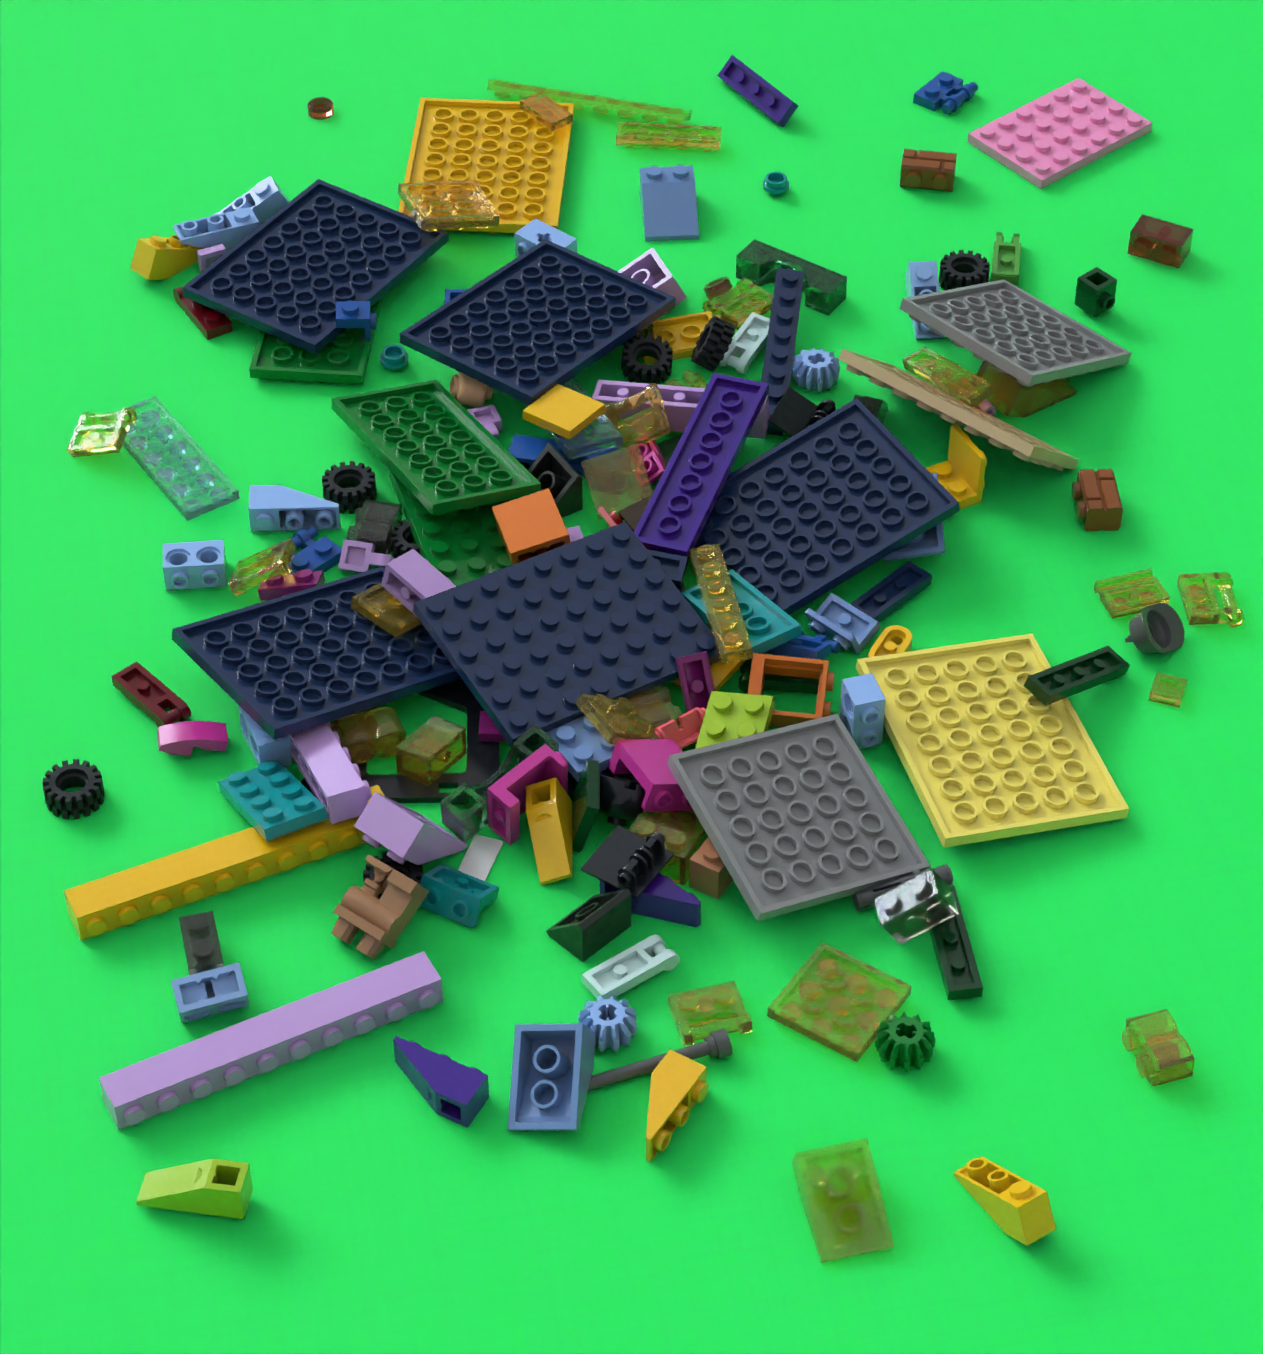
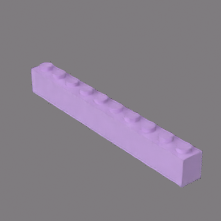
M424 951L101 1076L99 1077L103 1101L118 1130L130 1125H136L145 1119L171 1111L193 1100L204 1098L223 1088L237 1085L261 1073L270 1072L294 1060L303 1059L307 1055L319 1050L333 1047L357 1035L366 1034L390 1022L399 1021L403 1017L423 1009H429L443 1002L442 979Z

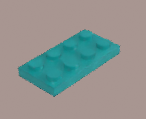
M733 569L681 592L699 617L748 659L752 658L753 653L762 654L802 635L801 624Z
M278 760L262 762L257 768L246 772H234L228 778L218 781L220 793L266 841L328 819L326 807Z

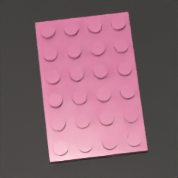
M1077 78L968 133V143L1042 189L1151 132L1152 122L1086 83V81Z

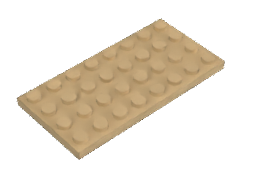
M842 349L838 359L847 363L846 369L859 376L863 375L869 378L870 382L880 387L893 390V394L916 402V405L920 408L940 414V418L963 426L965 431L973 435L989 439V443L1001 449L1005 448L1012 451L1014 456L1024 461H1031L1038 465L1042 464L1061 472L1064 467L1075 470L1079 459L892 364Z

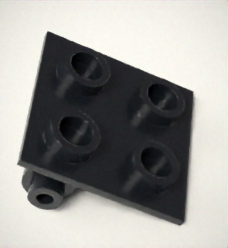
M788 387L767 422L789 437H792L836 411V407L831 399L823 400L817 406L791 387Z
M618 825L581 867V871L618 890L628 888L631 896L638 899L674 856V853L665 849L664 842L666 839L663 834L655 832L654 834H649L645 839Z

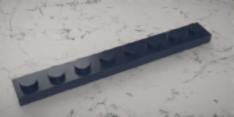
M777 268L761 378V382L768 383L770 416L787 388L790 387L804 272ZM769 423L766 433L783 436L782 431Z

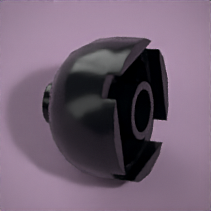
M600 772L599 812L608 816V823L627 826L628 821H638L646 817L649 812H645L641 807L645 790L636 778H625L617 776L618 774Z

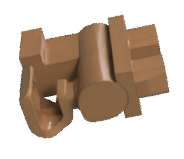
M368 855L366 862L374 867L375 878L373 881L366 878L363 887L354 885L347 890L341 900V904H337L333 911L339 918L331 934L350 945L359 929L362 930L365 934L356 949L375 960L385 945L393 949L398 941L396 938L403 932L429 891L399 871Z

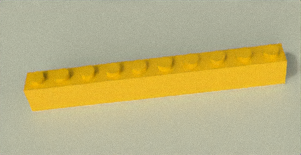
M379 785L370 787L372 795L374 792H377L384 796ZM360 816L331 824L329 819L269 841H266L254 827L64 890L67 911L80 940H84L268 876L291 870L306 863L320 860L344 850L352 849L367 843L362 839L365 833L354 827Z

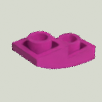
M650 435L629 449V459L632 463L631 469L640 487L644 490L661 478L666 468L665 461L656 441Z
M186 721L160 726L157 730L159 751L170 755L191 756L194 746L207 751L225 752L228 745L226 723Z

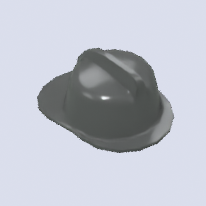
M1158 603L1144 607L1141 613L1130 620V635L1125 639L1126 643L1133 642L1142 654L1167 653L1177 650L1182 646L1184 642V628L1179 615L1171 606L1166 603Z

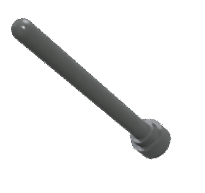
M722 1028L710 1032L709 1036L704 1038V1042L674 1051L691 1060L707 1055L710 1058L716 1056L717 1059L732 1055V1045L727 1031ZM667 1053L591 1076L588 1092L651 1073Z

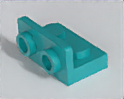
M440 864L422 875L420 885L427 889L429 893L419 907L467 927L474 928L478 925L481 909L497 899L499 887Z

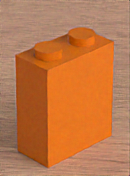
M549 488L492 507L498 532L512 565L571 543L568 531Z

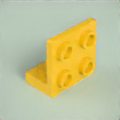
M957 424L951 425L947 461L926 467V469L930 473H937L939 483L959 502L960 509L982 502V494L985 487V467L987 466L986 455Z

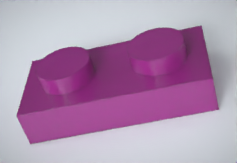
M304 569L294 574L285 575L281 572L271 573L264 577L258 588L260 601L272 600L325 584L323 571H312L311 569Z

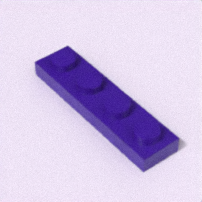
M733 55L717 75L783 127L798 108L796 103Z

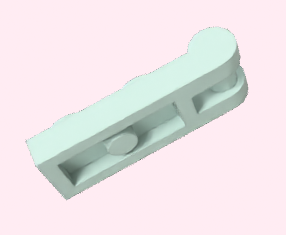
M752 312L733 336V340L728 346V351L724 354L723 360L720 361V366L725 368L731 366L736 368V372L745 375L750 364L767 342L770 319Z
M654 934L583 973L582 984L596 998H598V995H601L604 999H609L613 994L617 997L663 970H673L678 965L680 956L674 950L667 949L665 941L658 934Z

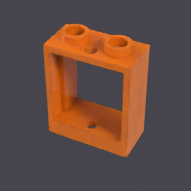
M753 653L748 694L763 695L765 674L819 679L815 714L774 710L769 726L785 727L830 715L831 702L826 701L827 691H833L835 672H829V660Z

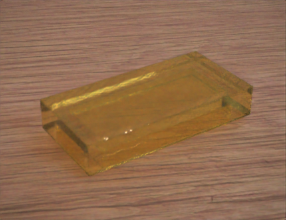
M538 92L520 101V109L551 131H555L573 122L572 113L542 92Z

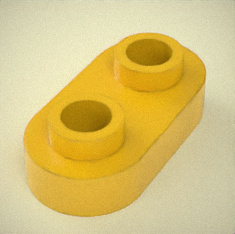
M899 625L885 628L870 649L868 657L910 651L912 647V633L909 629Z

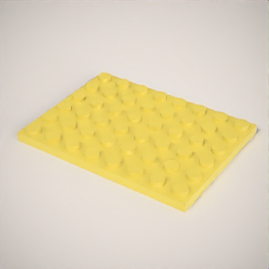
M1033 633L857 659L856 670L859 676L873 673L886 699L884 727L943 848L1127 818L1129 807L1068 697L1045 706L1024 687L1028 676L1051 668Z

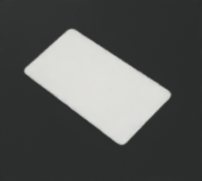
M475 835L458 871L485 881L502 847L503 841Z

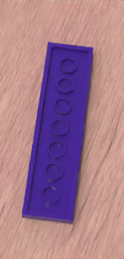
M718 373L712 374L634 530L635 535L646 549L685 556L689 559L769 393L768 383Z

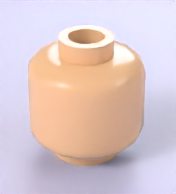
M458 372L457 375L453 374L450 383V394L462 406L478 408L482 407L486 400H491L492 387L461 372Z

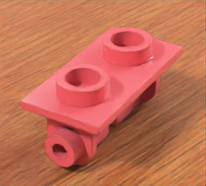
M695 707L678 716L681 728H678L676 720L673 719L654 728L653 733L650 734V739H672L681 751L691 744H696L706 709L704 707Z

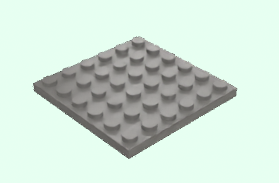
M1004 279L902 299L900 309L908 313L912 320L923 322L930 327L932 332L948 337L954 345L970 350L977 359L990 362L995 365L994 368L997 371L1010 374L1017 379L1016 381L1019 384L1027 387L1127 364L1132 354Z
M838 714L673 754L668 758L666 764L756 921L850 896L857 891L859 892L877 884L908 876L911 874V871L919 870L922 872L929 870L931 867Z

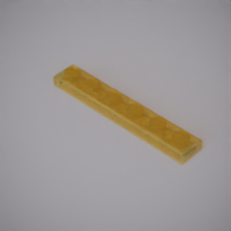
M706 544L698 548H692L690 550V560L721 663L727 664L753 659L752 646L720 545Z

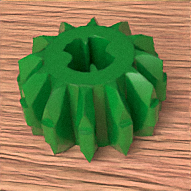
M904 1011L900 1018L890 1014L887 1022L880 1023L877 1036L875 1037L876 1051L879 1052L881 1062H889L891 1069L902 1066L905 1072H907L910 1066L920 1070L923 1062H930L936 1039L934 1033L931 1032L930 1022H921L919 1014L913 1018L907 1017Z

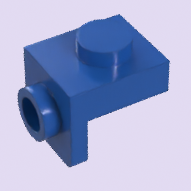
M349 300L336 302V328H365V340H371V330H376L377 319L376 313H371L370 301Z

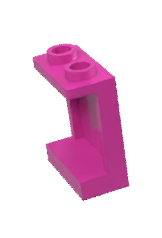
M672 739L617 740L608 768L613 774H633L645 790V796L641 804L645 812L693 811L666 764L670 755L682 752Z
M544 744L487 788L488 827L510 846L520 839V815L526 811V786L556 777L566 793L568 792V762L560 752L553 751Z

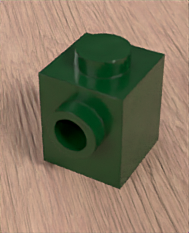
M1098 267L1078 277L1075 305L1093 317L1114 307L1117 279Z

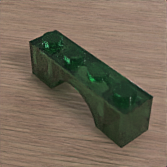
M755 239L736 256V278L758 287L775 283L777 268L804 272L802 291L805 294V306L829 316L846 299V276Z
M535 724L512 743L506 759L493 775L474 786L467 785L464 782L440 802L442 824L466 843L488 824L487 788L544 744L553 751L559 752V743Z

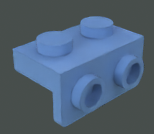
M833 593L826 598L816 612L810 608L805 612L810 622L808 626L815 634L826 635L833 641L839 642L840 650L846 652L849 649L857 655L860 654L881 628L878 621Z

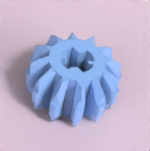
M812 347L810 351L801 350L800 355L795 356L792 377L793 381L797 382L798 388H807L808 392L817 390L820 393L821 389L830 390L832 385L837 384L840 364L839 359L834 357V352H825L824 348L815 350Z
M614 994L609 999H604L601 995H598L596 1002L587 1000L584 1009L580 1010L578 1023H583L596 1034L595 1047L599 1046L601 1053L609 1048L617 1053L619 1045L629 1047L631 1038H634L637 1033L636 1012L634 1008L629 1007L627 999L616 1001Z

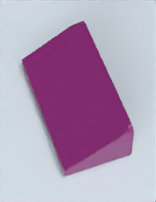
M703 651L675 658L686 711L688 712L695 707H704L706 709L711 691H716L708 652Z

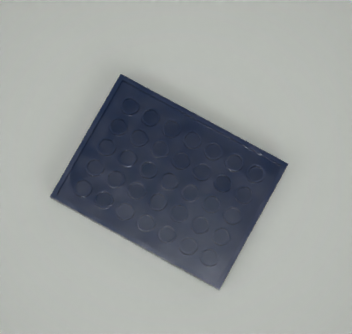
M318 179L183 286V297L317 354L346 329L336 328V302L349 300L370 301L372 307L449 241V233Z
M545 239L401 332L400 343L527 405H531L557 384L564 385L675 308L676 298Z
M856 398L729 474L690 557L709 579L733 569L790 615L959 512L960 506L959 502Z
M626 522L414 602L413 612L511 747L540 736L597 709L599 711L678 679L679 674L675 658L707 651L710 665L724 660L727 652Z
M384 566L172 629V640L273 740L462 679L417 616L381 586L385 572Z

